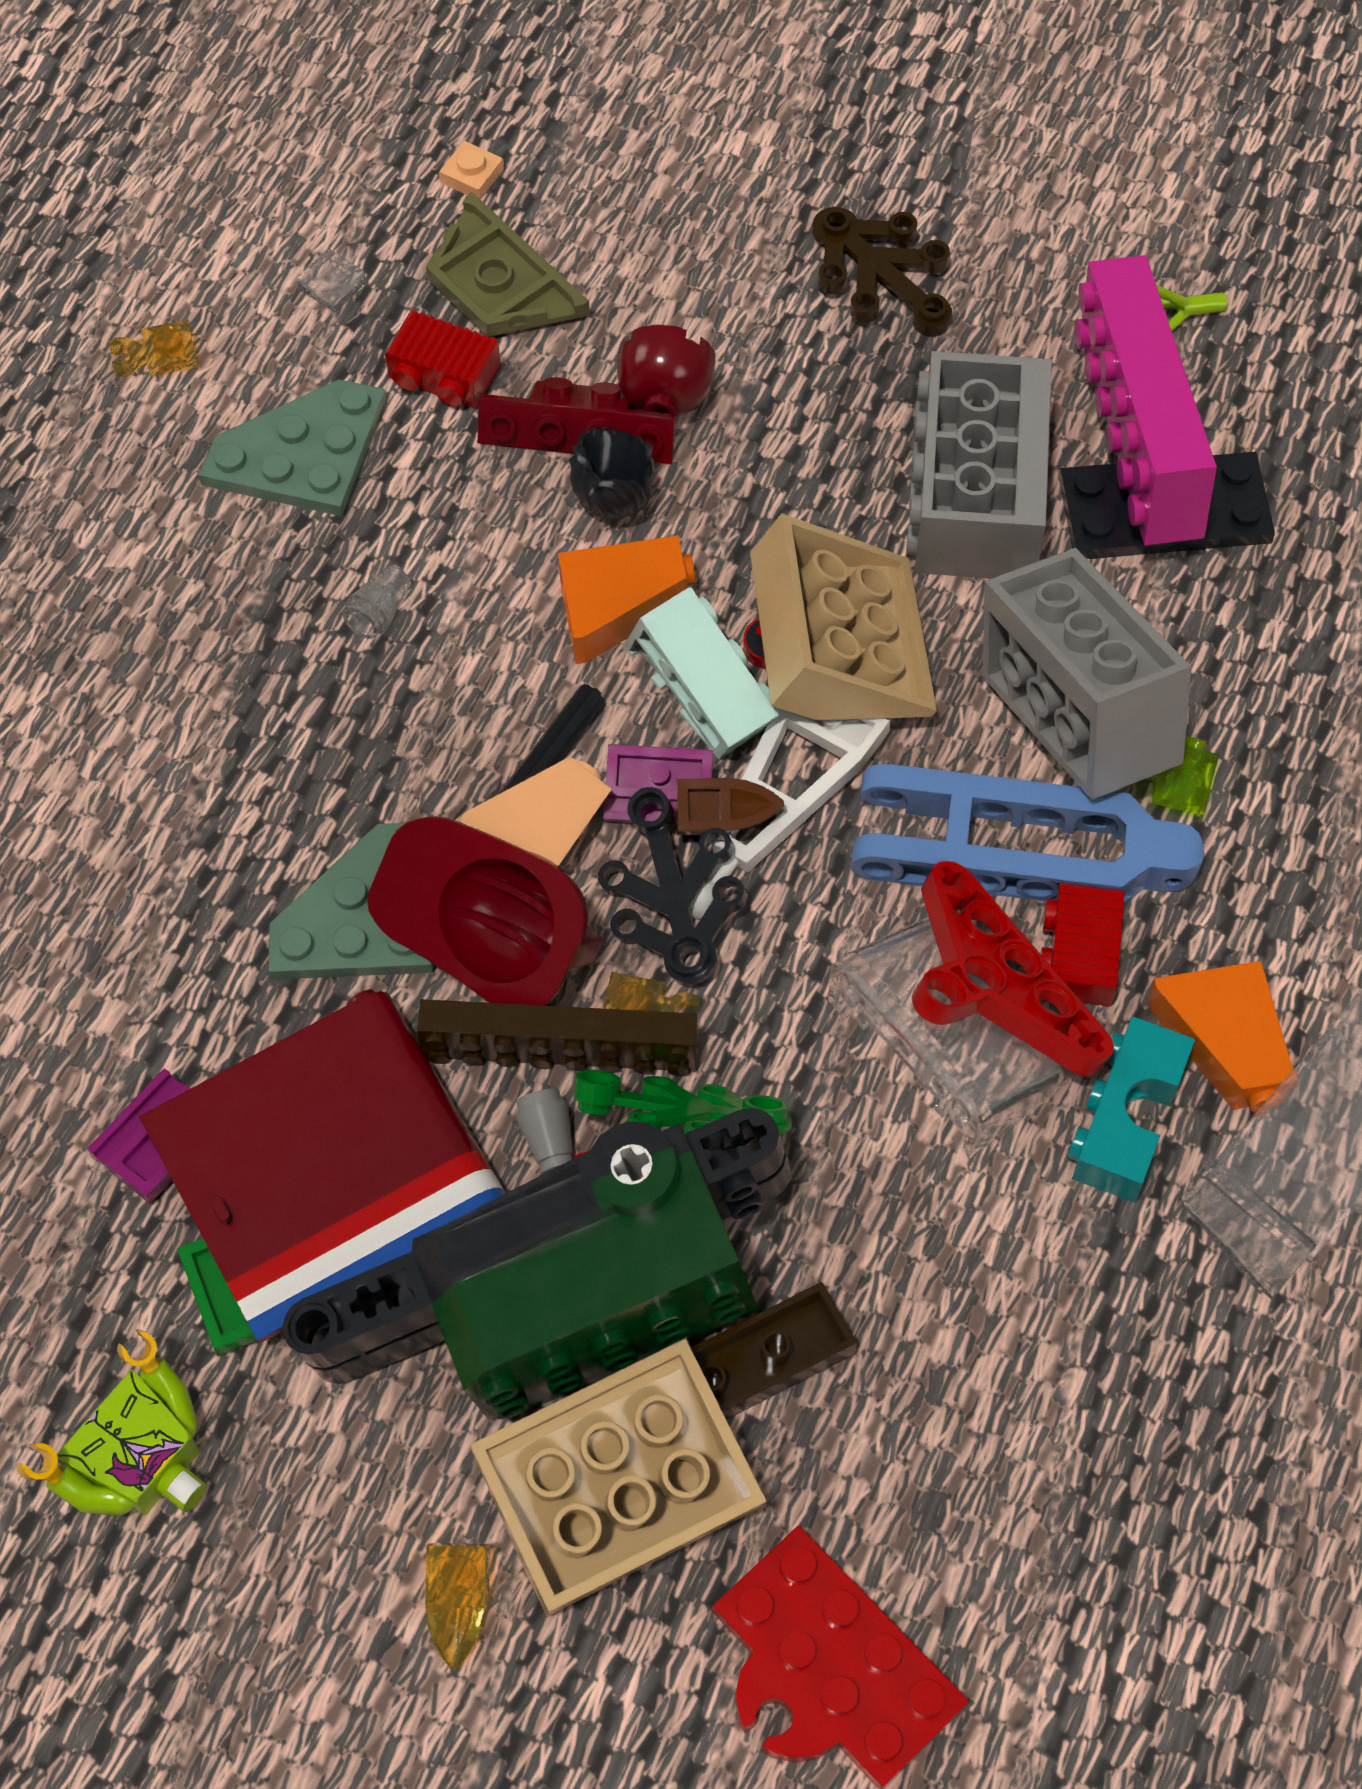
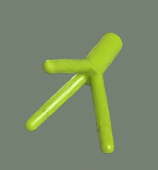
M1157 285L1163 307L1176 309L1177 311L1168 321L1171 331L1177 328L1188 316L1224 312L1227 308V298L1223 292L1184 297Z

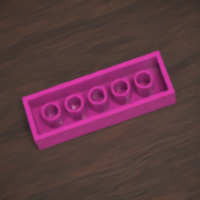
M1147 255L1089 261L1086 282L1080 283L1078 289L1082 319L1075 320V341L1077 348H1084L1086 352L1085 374L1088 383L1095 382L1096 385L1095 405L1098 417H1105L1107 421L1106 443L1110 453L1116 452L1118 457L1117 479L1119 487L1121 489L1127 488L1129 493L1128 515L1132 526H1139L1144 545L1203 539L1206 532L1217 466Z

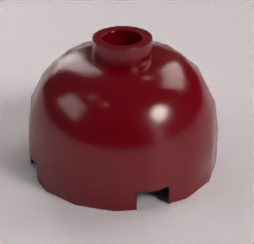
M656 324L633 330L631 339L625 342L623 338L619 346L617 375L622 394L631 405L640 411L676 414V417L695 410L709 393L714 378L716 353L709 342L700 336V343L697 344L695 341L686 338V329L677 326Z

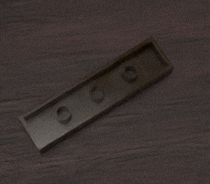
M420 999L417 1034L422 1051L428 1060L434 1063H445L448 1059L462 1060L463 1063L469 1065H479L482 1061H494L504 1067H512L517 1063H530L531 1066L540 1069L549 1068L551 1064L565 1065L570 1070H582L585 1066L599 1067L600 1070L607 1072H616L619 1068H628L640 1074H650L654 1070H667L669 1074L675 1076H683L688 1074V1072L696 1071L697 1013Z
M820 1282L691 1347V1350L727 1420L855 1355L857 1342L823 1282Z

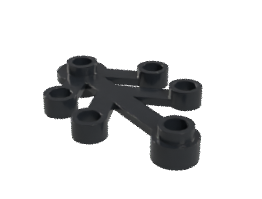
M654 787L642 788L630 798L627 811L636 828L647 835L660 887L632 874L624 863L616 860L609 861L600 868L598 881L607 894L614 897L626 895L668 916L673 936L645 924L641 916L633 909H622L616 912L611 919L610 928L620 942L629 945L638 943L664 956V966L675 981L686 985L698 984L708 979L717 966L718 952L713 941L730 913L742 909L747 902V891L742 882L733 876L722 877L713 886V901L694 928L690 910L716 865L723 864L732 857L734 844L728 833L723 829L712 828L705 831L699 840L700 849L681 880L667 828L673 820V806L661 790ZM659 808L662 810L660 817L652 822L645 821V816L651 809ZM721 839L725 841L724 848L718 853L708 852V847L714 840ZM623 872L624 877L619 884L608 885V878L612 873ZM730 887L738 888V895L735 899L728 902L721 900L724 890ZM630 919L636 920V927L631 933H620V927L623 922ZM691 952L700 953V960L696 965L692 967L684 966L683 961L687 954Z

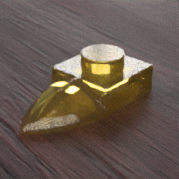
M430 1543L426 1545L425 1608L428 1628L439 1654L451 1669H458L469 1656L477 1642L483 1625L485 1608L489 1605L490 1544Z

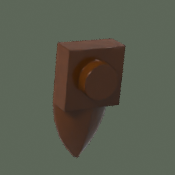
M735 778L677 779L676 781L677 835H702L705 831L712 828H720L731 834L733 830L749 828L764 822L784 807V800L762 785L747 780Z

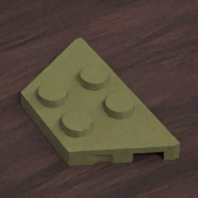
M473 192L464 199V210L456 224H450L443 236V245L435 250L426 266L427 280L488 337L581 318L590 313L589 300Z

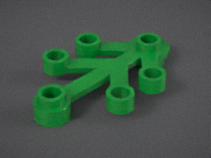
M583 1070L576 1074L574 1099L579 1102L578 1109L587 1114H609L612 1111V1105L649 1110L652 1112L636 1111L629 1113L627 1122L647 1123L660 1131L663 1127L685 1124V1134L738 1110L755 1108L771 1115L777 1123L780 1134L786 1133L791 1129L792 1118L787 1114L788 1104L776 1097L751 1095L741 1099L730 1093L728 1088L714 1084L698 1086L696 1096L676 1085L674 1080L661 1076L643 1078L640 1094L621 1091V1078L611 1072Z

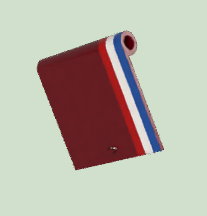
M368 989L357 993L343 1008L139 1116L259 1344L283 1331L282 1325L286 1313L292 1305L301 1299L411 1252L414 1238L437 1229L506 1194L393 999L387 992L383 991L375 992L373 989ZM230 1216H231L232 1220H231V1222L228 1224L227 1221L230 1219Z

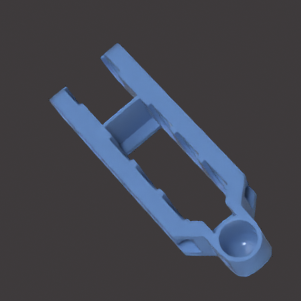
M877 764L866 768L863 773L860 792L861 802L866 800L868 803L876 806L906 809V814L947 819L945 841L879 833L865 834L856 838L854 842L851 869L857 876L868 880L922 886L935 864L940 861H951L965 867L989 895L1046 901V899L1056 900L1059 884L1068 883L1125 890V903L1142 890L1173 892L1189 887L1198 876L1205 854L1200 834L1192 826L1179 822L1153 819L1130 793L1113 791L1091 800L1081 787L894 764ZM970 817L1011 822L1010 827L1021 828L1022 823L1063 828V833L1073 834L1074 830L1116 835L1115 839L1121 840L1124 843V854L1115 861L1109 862L967 844ZM1175 878V879H1179V880L1171 881V880H1169V879Z

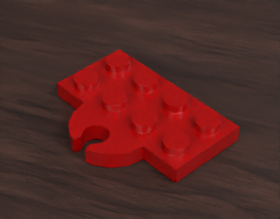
M799 1525L712 1606V1613L751 1653L740 1670L735 1692L738 1722L743 1732L746 1733L754 1728L757 1713L767 1704L775 1703L782 1705L790 1713L792 1720L790 1728L781 1735L768 1736L761 1746V1752L771 1758L792 1763L816 1760L838 1746L878 1789H885L968 1706L969 1700Z

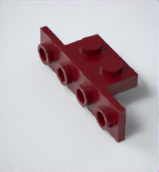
M551 377L544 381L537 380L529 399L480 394L477 443L575 453L572 447L578 444V436L581 433L583 434L585 430L591 428L601 430V427H607L611 430L617 429L620 432L628 430L631 435L641 436L644 442L653 445L651 457L654 459V462L672 464L676 414L632 410V405L624 397L620 387L614 383L600 382L592 386L572 384L566 378Z

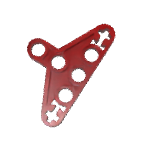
M940 861L935 864L923 882L921 892L943 965L927 971L913 991L911 997L912 1005L917 1013L925 1020L938 1025L951 1024L979 1013L1075 1074L1086 1077L1096 1075L1108 1061L1114 1050L1113 1040L1108 1032L965 867L951 861ZM959 909L962 913L958 914L956 910ZM971 920L985 924L993 934H987L979 930ZM1005 960H1012L1025 969L1027 974H1021L1013 970ZM967 974H973L981 978L988 984L990 989H983L974 984ZM929 989H936L944 993L952 1004H944L931 995ZM1039 1000H1046L1059 1009L1061 1015L1048 1011L1041 1005Z

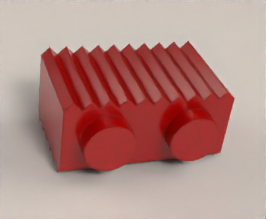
M415 309L409 312L385 353L388 377L393 379L399 387L408 391H414L419 388L436 394L441 401L450 406L464 404L476 409L478 408L480 394H486L488 387H490L501 366L499 343L495 337L489 338L486 334L480 335L477 331L471 332L468 328L463 329L459 325L454 326L450 321L445 323L441 318L436 320L432 315L427 316L423 312L418 313Z
M1060 883L1056 900L1046 899L1042 931L1052 932L1051 948L1041 947L1040 954L1083 1004L1090 1003L1091 1005L1109 1007L1112 1005L1118 982L1125 890Z

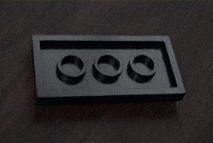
M1256 451L1213 455L1217 469L1206 532L1203 539L1144 545L1139 526H1132L1128 515L1129 493L1127 488L1121 489L1119 487L1117 463L1060 468L1059 483L1072 549L1076 548L1086 559L1272 543L1275 530Z

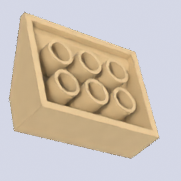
M781 513L750 551L771 706L814 720L932 717L937 708L909 558Z
M686 1338L470 1444L472 1453L546 1616L760 1509L767 1502Z

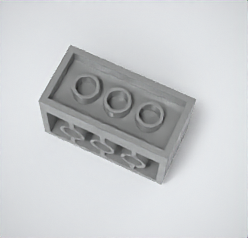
M931 351L929 371H919L914 418L915 441L913 442L911 471L913 473L910 486V520L907 532L906 554L916 555L915 573L992 579L1039 561L1046 527L1052 359Z
M1076 548L985 581L983 678L1091 800L1183 764L1192 667Z

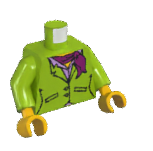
M140 1329L135 1330L144 1339L146 1344L142 1355L131 1358L123 1345L119 1343L117 1346V1352L122 1360L142 1369L140 1376L131 1369L57 1454L50 1445L44 1443L29 1444L33 1450L39 1451L44 1458L43 1467L39 1472H33L30 1467L23 1463H17L16 1465L17 1472L21 1477L28 1480H47L46 1486L50 1491L83 1513L122 1516L133 1509L142 1515H146L162 1496L186 1513L200 1501L207 1489V1484L187 1468L200 1452L193 1440L198 1429V1421L188 1388L164 1358L155 1357L157 1345L154 1338L149 1333Z

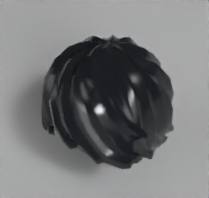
M601 427V430L591 428L585 430L583 434L581 433L578 436V444L572 447L575 452L574 456L569 459L571 464L570 482L572 490L578 497L581 506L593 515L605 517L608 520L614 518L622 520L627 516L636 515L647 506L651 497L655 475L654 459L651 457L653 445L644 442L641 436L631 435L628 430L620 432L617 429L611 430L607 427Z

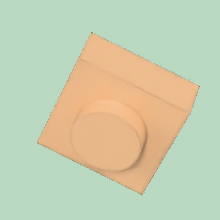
M463 141L439 171L440 183L466 195L473 192L481 200L503 172V158Z

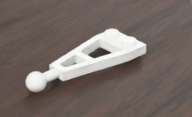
M776 708L779 716L767 725L742 780L762 785L784 800V807L775 814L778 817L747 845L735 839L739 830H733L731 834H728L734 844V853L727 862L716 865L690 910L691 917L694 919L702 918L714 899L712 889L716 881L722 877L730 876L736 867L750 872L861 771L890 732V720L886 718L814 720ZM787 729L841 758L796 800L763 782ZM717 839L712 842L713 853H718L724 848V840Z

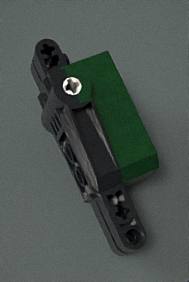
M746 1108L685 1134L680 1124L664 1131H660L650 1124L634 1121L615 1125L599 1136L590 1152L550 1170L437 1229L414 1238L411 1252L301 1299L292 1305L285 1315L282 1325L284 1339L289 1347L321 1378L336 1384L350 1382L445 1341L465 1393L487 1419H506L612 1375L685 1338L687 1341H690L759 1311L722 1220L731 1216L733 1219H743L759 1212L764 1207L765 1201L782 1193L788 1185L791 1168L777 1123L771 1115L761 1109Z

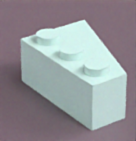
M690 586L639 618L623 648L631 657L639 653L644 656L657 672L651 677V681L660 691L669 686L683 707L680 710V715L710 750H713L716 757L721 759L763 732L767 725L773 722L779 714L775 709L776 707L771 706L769 688L763 682L757 683L747 669V659L741 647L734 640H727L717 626L718 618L712 605L704 597L698 598Z

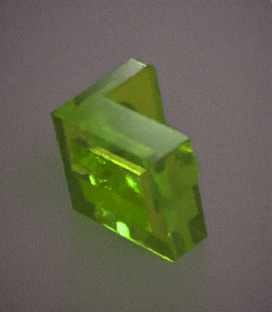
M1186 736L1183 764L1156 774L1149 803L1204 816L1219 754L1205 751L1207 741Z

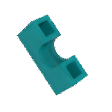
M1132 1016L1125 1035L1114 1031L1112 1036L1114 1050L1106 1062L1113 1066L1107 1082L1096 1079L1085 1109L1095 1113L1089 1130L1078 1126L1067 1158L1077 1161L1072 1176L1073 1180L1136 1203L1160 1134L1135 1124L1130 1119L1125 1106L1136 1100L1148 1099L1171 1107L1195 1039Z

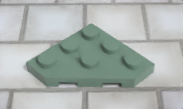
M338 379L215 436L199 474L201 485L343 516L386 404V390Z
M405 823L377 824L270 922L269 975L271 980L433 973L432 962L393 941L383 933L374 922L368 910V893L390 839L396 830Z

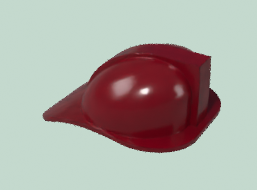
M420 817L405 823L396 830L390 839L367 898L369 913L383 933L393 941L437 965L489 1003L547 1005L558 994L568 970L594 962L604 940L603 937L588 929L589 913L585 898L575 881L561 867L541 855L524 850L505 840L447 817Z

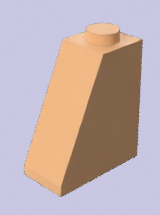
M570 756L468 810L455 819V821L484 831L524 850L541 855L559 866L607 797L611 788L601 781L600 774L591 765L583 761H576Z

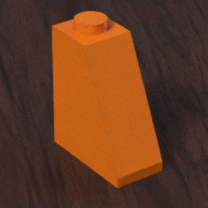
M678 535L558 553L560 583L575 664L586 663L629 638L639 618L687 589V585L695 584L691 554L682 555Z
M1261 961L1154 978L1147 998L1150 1011L1164 1028L1195 1039L1189 1055L1190 1059L1233 1110L1250 1107L1254 1113H1263L1277 1109L1283 1105L1284 1101H1287L1295 1085L1296 1077Z

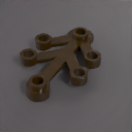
M830 207L820 211L814 217L812 234L815 240L825 248L824 264L820 266L818 273L819 288L827 294H838L845 289L847 269L842 264L844 249L858 261L856 293L851 297L850 314L855 321L870 323L878 317L880 299L875 293L877 277L913 309L912 323L920 334L928 337L940 336L947 332L951 324L952 308L947 300L939 294L924 293L896 268H918L930 273L944 271L948 267L950 256L949 246L945 242L930 240L922 246V249L873 247L864 240L891 239L892 242L899 245L909 244L915 240L917 233V219L914 215L908 212H897L891 216L889 221L857 219L851 211L845 208ZM903 226V227H907V228H909V229H908V230H899V229H897V227ZM935 254L941 256V258L934 259L929 256ZM827 276H837V277H839V279L830 280V279H828V278H826V277H827ZM867 304L870 305L871 308L863 309L860 308L859 305ZM927 310H935L938 312L932 313Z

